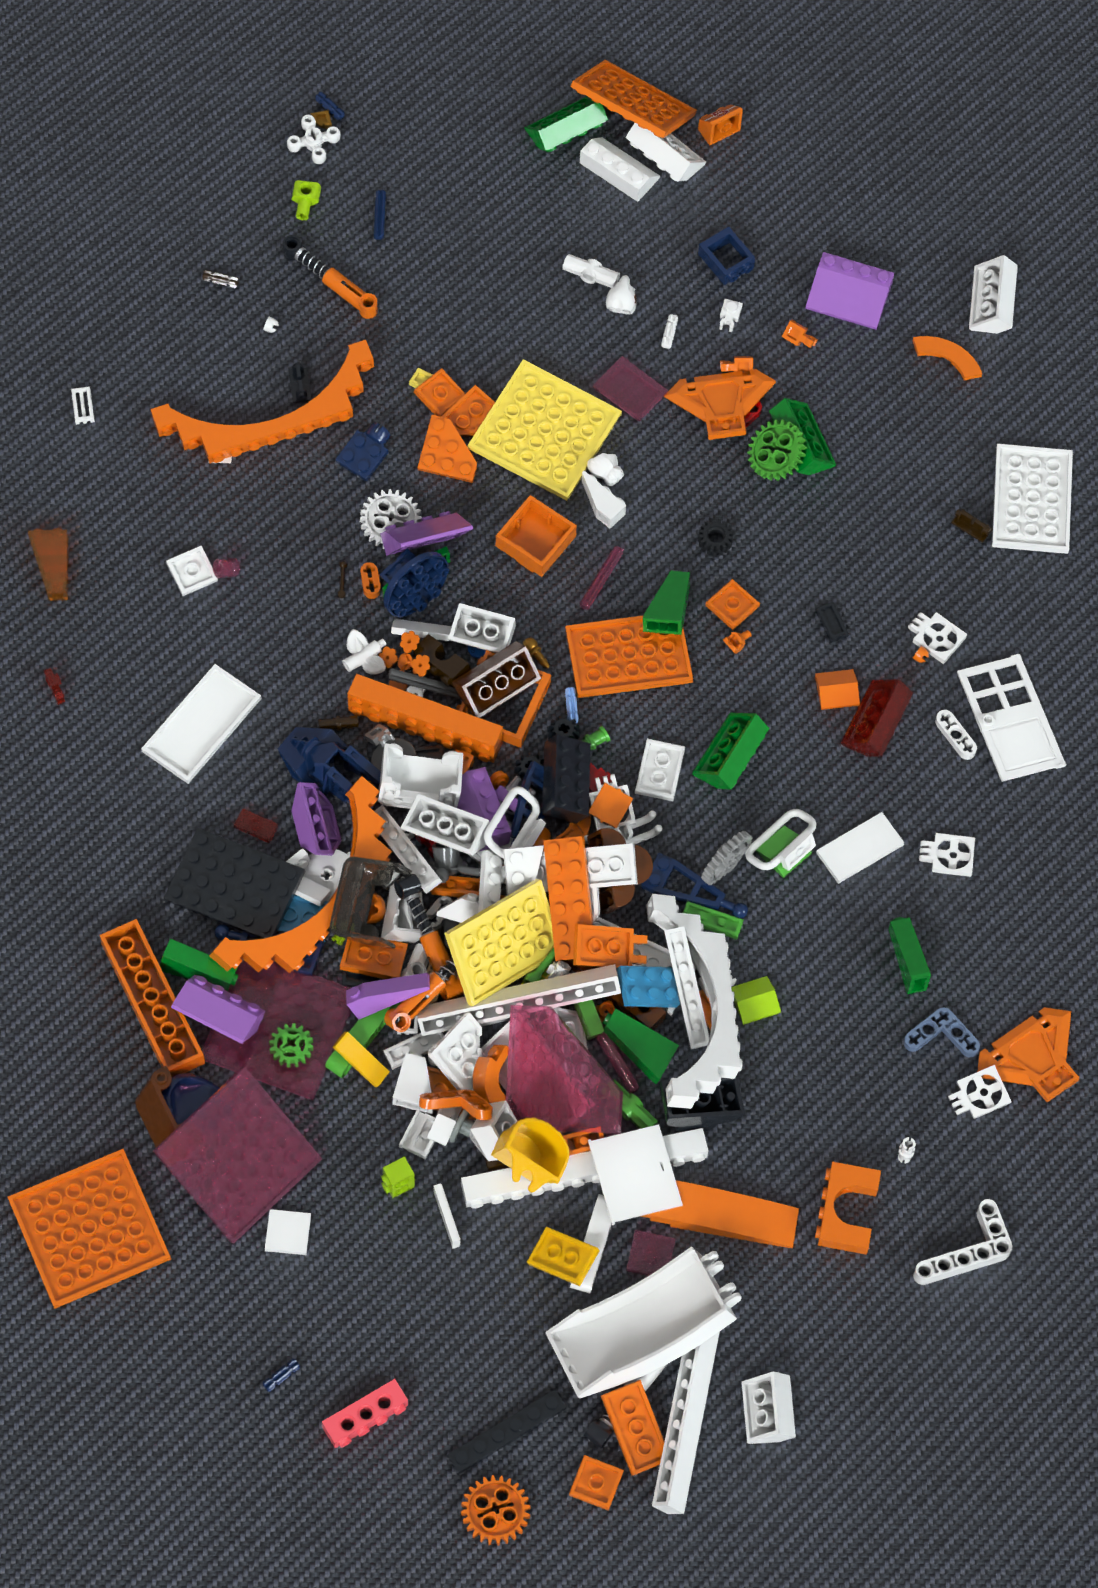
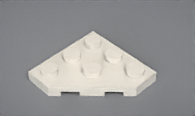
M470 1012L465 1013L431 1049L428 1055L457 1090L474 1091L473 1071L478 1057H482V1048H480L482 1027Z

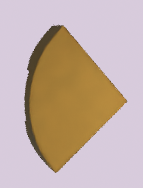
M328 110L310 113L315 118L318 127L328 129L332 126Z

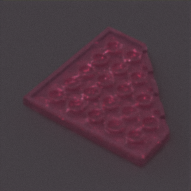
M511 1005L506 1101L517 1121L534 1117L548 1122L558 1131L621 1134L622 1090L560 1016L549 1006Z

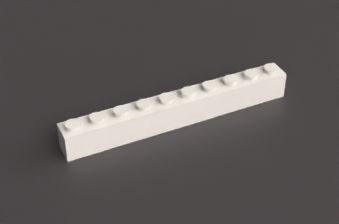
M613 964L503 988L474 1006L468 1005L466 997L428 1004L417 1015L421 1034L426 1036L449 1031L468 1012L481 1024L514 1017L518 1012L528 1014L621 993L616 966Z
M720 1331L681 1357L652 1502L653 1507L666 1514H684Z

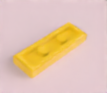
M344 1032L333 1046L374 1087H378L390 1072L348 1032Z

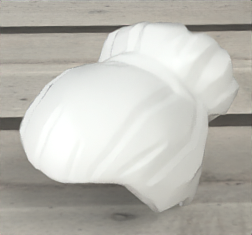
M602 453L589 459L587 462L589 472L593 476L603 479L608 486L615 485L624 476L623 470L618 466V459L615 454Z

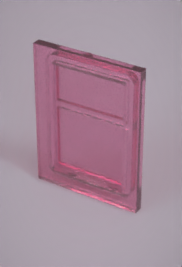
M623 356L593 385V388L637 421H640L668 393L666 388Z

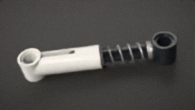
M666 1365L629 1381L624 1386L641 1380L646 1392ZM608 1414L602 1415V1418L598 1420L595 1419L584 1434L587 1439L600 1449L605 1446L613 1434V1427Z

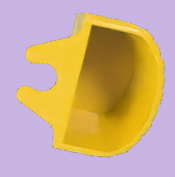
M532 1117L521 1119L507 1130H504L498 1138L491 1156L512 1169V1180L514 1182H518L521 1175L531 1181L528 1190L533 1193L545 1183H559L569 1160V1147L562 1134L556 1128L552 1127L548 1122Z

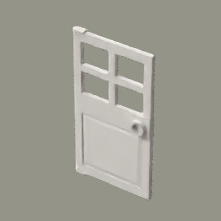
M1020 654L957 671L1002 782L1066 766V762L1063 759ZM1016 665L1022 680L1001 685L995 670ZM988 672L994 687L973 692L967 677ZM1025 686L1031 702L1010 707L1004 692ZM998 694L1003 709L982 714L976 699Z

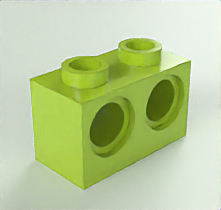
M405 1156L383 1167V1175L381 1176L383 1182L381 1184L386 1194L390 1193L392 1198L415 1187L414 1172Z

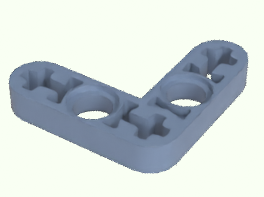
M945 1007L939 1008L908 1032L904 1039L905 1048L911 1052L919 1050L941 1032L966 1057L976 1056L980 1048V1043L951 1010ZM940 1014L942 1016L947 1015L946 1020L943 1019L938 1023V1025L936 1024V1022L940 1018ZM930 1025L933 1027L934 1032L926 1034L923 1031V1027ZM959 1028L962 1031V1035L955 1037L952 1035L951 1030ZM918 1034H920L921 1037L918 1038L916 1044H915V1043H912V1044L909 1043V1042H910V1038H911L912 1040H914L915 1038L918 1037ZM967 1044H968V1045H972V1044H973V1045H974V1049H973V1050H972V1049L967 1050V1049H966V1048H967Z

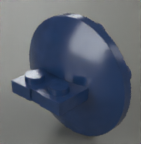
M407 548L396 558V561L380 574L382 579L388 584L384 594V606L391 615L396 617L413 614L416 612L412 610L414 607L419 612L425 610L427 603L424 600L428 599V602L441 594V588L450 571L447 560L440 553L426 552L415 556Z

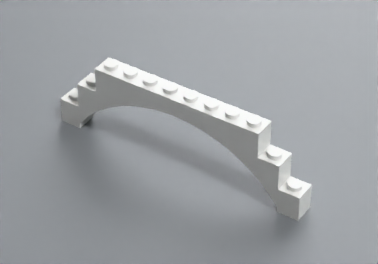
M652 894L646 905L648 922H654L663 930L684 926L692 962L703 979L711 1006V1032L705 1053L687 1072L678 1078H671L666 1088L668 1107L691 1109L695 1101H698L699 1092L713 1094L716 1087L720 1085L721 1078L735 1079L737 1073L742 1069V1059L739 1057L740 1042L737 1040L738 1025L735 1024L736 1008L733 1007L734 992L731 990L732 975L729 973L730 959L727 957L728 942L725 940V934L704 932L700 915L678 913L679 906L676 905L675 896Z

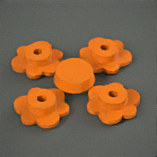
M414 631L402 634L400 646L405 653L401 654L399 658L395 655L396 650L387 646L379 654L387 668H392L393 664L398 661L400 671L405 672L404 670L413 668V674H418L422 677L430 669V658L427 655H417L416 659H413L408 654L412 650L417 649V644L420 641V637L415 635ZM389 681V685L401 690L407 689V684Z

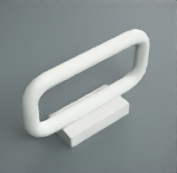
M519 786L513 787L507 793L484 832L486 845L503 859V849L493 841L492 833L517 794L521 795L531 804L532 812L510 848L533 846L546 825L541 818L536 820L540 813V805L537 799L526 789Z
M800 809L787 811L750 845L745 853L746 859L761 870H770L782 863L783 868L789 871L816 846L812 834L816 829V820ZM792 817H799L809 824L801 834L771 861L762 862L753 855L764 842Z

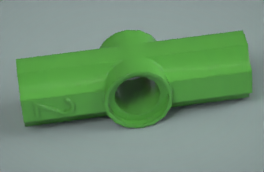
M615 1079L610 1081L602 1090V1093L616 1106L619 1114L624 1119L630 1120L639 1129L657 1125L658 1121L644 1108L641 1100L636 1095L629 1094Z

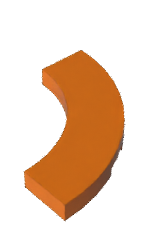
M932 336L913 337L912 341L917 356L943 357L949 360L960 372L963 380L982 377V371L976 360L956 343Z

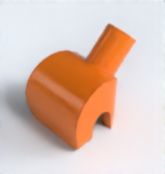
M749 630L741 634L731 632L730 636L722 640L737 654L745 646V640L751 637Z

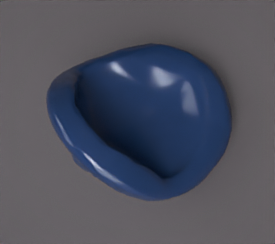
M181 1073L173 1076L170 1086L161 1092L177 1125L187 1121L194 1123L202 1138L208 1137L223 1128L231 1120L235 1111V1102L230 1095L214 1083L196 1074Z

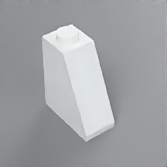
M405 1053L393 1094V1105L433 1114V1109L419 1107L420 1095L432 1093L426 1058L419 1053Z

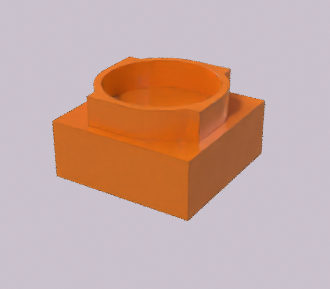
M530 495L497 533L495 546L531 572H535L543 577L576 537L577 525Z

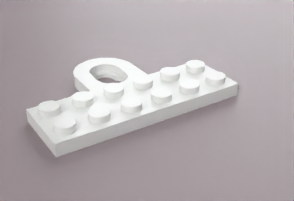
M635 844L585 848L593 924L597 921L600 914L599 887L638 884ZM542 852L536 879L542 881L545 892H548L545 853Z

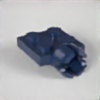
M376 422L372 423L366 432L357 430L335 459L338 464L366 482L389 453L384 445L391 436L390 432L384 426L379 428L380 424Z

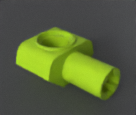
M295 181L291 200L298 204L297 219L307 220L309 218L310 206L319 203L321 192L319 183Z

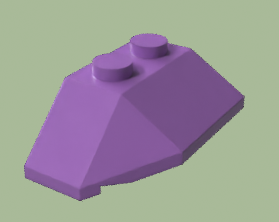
M299 782L296 787L292 815L300 846L315 855L332 856L342 841L333 805L319 790L316 783Z

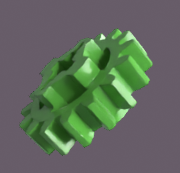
M295 1023L292 1024L291 1028L285 1024V1029L283 1030L278 1027V1034L272 1033L273 1040H269V1046H271L269 1048L270 1054H274L273 1060L279 1059V1065L281 1066L284 1062L287 1063V1068H290L293 1063L295 1067H298V1062L300 1061L305 1064V1057L311 1058L309 1051L314 1050L313 1045H311L313 1038L309 1037L310 1032L308 1030L303 1032L302 1025L297 1029ZM281 1039L282 1045H280V1048L278 1049V1043ZM305 1042V1048L303 1051H301L300 1047L303 1046V1043Z

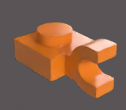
M794 320L789 321L782 335L783 338L796 346H799L802 342L811 348L818 341L815 337L807 335L808 329Z
M734 356V362L720 360L721 371H742L743 375H749L750 370L753 369V356Z

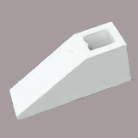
M583 471L582 484L594 514L598 520L610 529L626 514V504L621 498L614 496L607 486H602L595 476Z

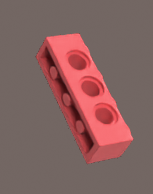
M393 1379L322 1421V1428L334 1448L339 1446L341 1448L345 1447L357 1435L359 1437L364 1436L370 1431L369 1428L376 1424L380 1426L387 1422L388 1417L391 1415H399L404 1412L408 1406V1399L397 1381ZM381 1401H388L390 1406L388 1408H381L379 1403ZM366 1411L372 1414L369 1419H363L360 1416ZM350 1422L354 1426L350 1430H345L342 1428V1425Z

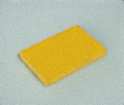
M546 1226L527 1263L539 1270L581 1286L600 1250L595 1246Z

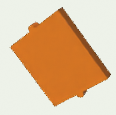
M604 783L589 809V814L599 819L601 823L605 822L613 828H617L633 798L621 792V789H616Z

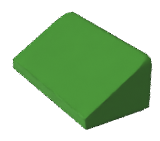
M593 1000L574 1003L587 1040L602 1034L604 1028Z

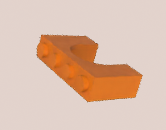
M832 1162L831 1168H826L825 1180H828V1185L823 1187L821 1199L825 1200L824 1207L820 1206L818 1219H822L821 1226H817L815 1238L819 1239L818 1246L867 1255L872 1229L850 1225L840 1220L835 1213L834 1202L842 1194L850 1192L876 1196L881 1170Z

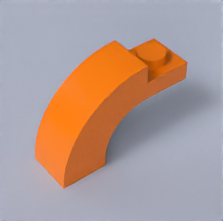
M493 1045L488 1051L487 1057H478L474 1067L473 1090L488 1103L508 1099L499 1085L500 1069L511 1051L507 1045Z

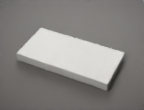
M881 812L816 851V854L839 884L902 847L904 841Z

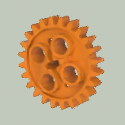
M492 1475L491 1481L483 1477V1484L475 1481L476 1489L469 1487L471 1495L464 1494V1498L468 1502L461 1503V1506L466 1508L461 1511V1515L467 1516L463 1519V1524H469L467 1532L474 1530L472 1537L475 1538L480 1535V1542L482 1543L486 1538L488 1539V1545H491L492 1541L496 1540V1544L499 1546L502 1539L508 1544V1537L516 1540L515 1532L523 1533L520 1526L527 1527L528 1523L523 1519H530V1514L525 1512L530 1510V1505L525 1504L529 1501V1498L522 1497L525 1490H517L518 1482L512 1486L511 1478L503 1482L502 1475L499 1481L495 1480L494 1475ZM499 1493H505L508 1498L505 1501H500L496 1496ZM479 1500H485L488 1505L485 1508H479L476 1503ZM510 1503H513V1504H514L512 1507H511V1506L505 1507V1506H507V1505L510 1504ZM492 1507L499 1509V1513L496 1514L492 1511ZM510 1512L515 1515V1518L512 1521H507L503 1516ZM479 1514H485L483 1517H478ZM486 1520H492L495 1525L492 1528H486L483 1523Z

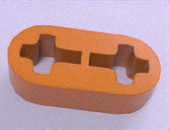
M367 562L361 566L360 570L363 593L367 598L375 599L381 593L378 568L374 563ZM368 569L372 572L371 578H368ZM369 584H373L374 592H371Z

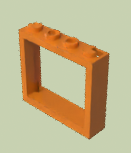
M486 650L484 656L478 660L477 665L489 659L495 653ZM540 670L538 672L541 679L535 682L538 684V687L517 733L515 734L503 729V741L522 748L551 684V674ZM464 702L456 707V710L464 713L469 711Z

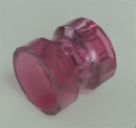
M236 558L216 559L214 561L213 572L217 578L238 576L240 566Z

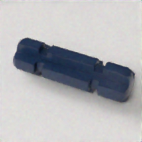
M319 92L315 96L319 104H322L331 115L334 114V118L339 121L344 118L345 112L338 108L339 106L327 97L326 94Z
M291 1359L287 1366H282L271 1375V1378L268 1377L263 1381L264 1388L271 1392L276 1388V1384H281L291 1376L292 1372L295 1373L300 1369L299 1363L295 1359Z

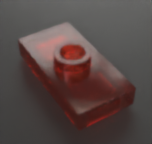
M242 809L234 823V828L270 843L278 829V824L246 809Z

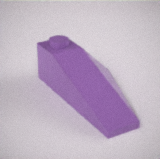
M422 973L362 983L346 990L347 1006L358 1020L430 990L429 974Z

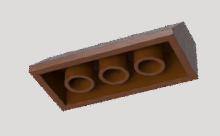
M515 641L458 677L452 683L467 708L475 717L480 718L539 681L541 676L527 647Z

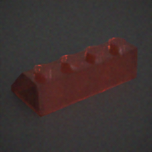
M900 679L872 680L841 741L842 746L867 757L882 756L909 704L913 692Z

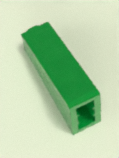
M669 572L643 615V632L682 635L690 588V572Z
M910 917L895 918L890 921L888 930L907 994L926 991L931 973Z
M173 939L169 940L160 963L163 972L190 979L194 975L202 976L208 982L222 986L226 991L229 990L230 985L235 986L239 976L236 974L237 968L234 969L232 967L227 972L209 954Z
M617 1009L612 1014L608 1012L603 1021V1024H605L604 1033L653 1083L657 1084L679 1045Z

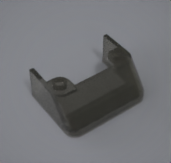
M349 857L346 859L342 867L331 916V932L336 936L366 945L395 949V944L379 937V931L375 926L367 924L375 886L388 885L392 879L393 872L411 875L412 870L400 863L359 857Z

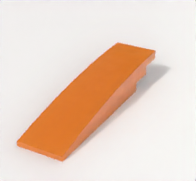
M676 1180L683 1206L641 1216L650 1218V1221L670 1224V1227L793 1249L799 1208Z

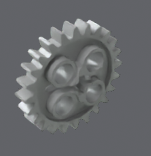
M742 830L741 833L739 832L731 840L729 839L727 843H724L704 869L701 877L702 880L708 885H712L720 880L722 876L731 872L742 858L741 856L750 847L751 840L753 839L752 836Z

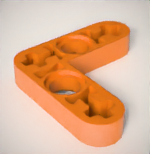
M472 1090L424 1093L419 1098V1107L423 1109L463 1107L476 1119H492L493 1107Z

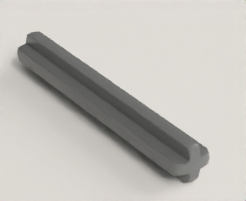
M390 669L389 680L460 699L456 689L451 685L447 686L443 682L396 669Z

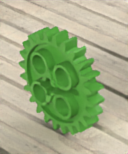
M783 419L781 422L775 420L773 425L768 421V427L761 425L762 431L756 430L757 437H751L754 443L748 444L752 448V450L747 452V454L752 456L748 461L752 463L750 467L755 470L754 472L765 479L767 477L770 481L774 478L779 481L780 476L786 479V473L793 475L792 469H799L797 463L803 464L800 457L806 456L802 452V450L807 449L803 445L806 439L802 437L803 433L791 422L787 423Z

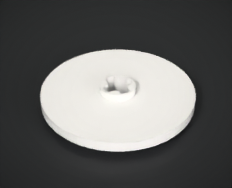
M337 849L332 856L310 854L309 858L311 861L305 868L306 872L303 876L331 890V895L325 901H329L337 890L350 858L346 853ZM327 873H329V874H330L329 879H328V880H325L324 877L326 876Z

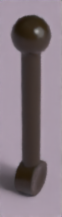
M345 561L340 562L341 580L338 597L341 599L345 597L344 578L345 568L347 567Z

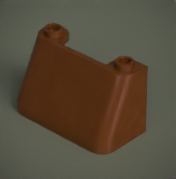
M164 1066L151 1075L136 1097L135 1104L162 1161L168 1166H175L203 1153L204 1148L202 1136L197 1126L188 1121L177 1125L161 1093L172 1082L171 1074L167 1066Z

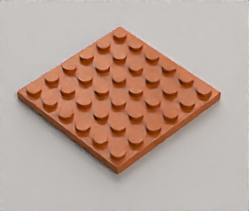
M124 1149L8 1196L9 1203L54 1309L171 1260Z

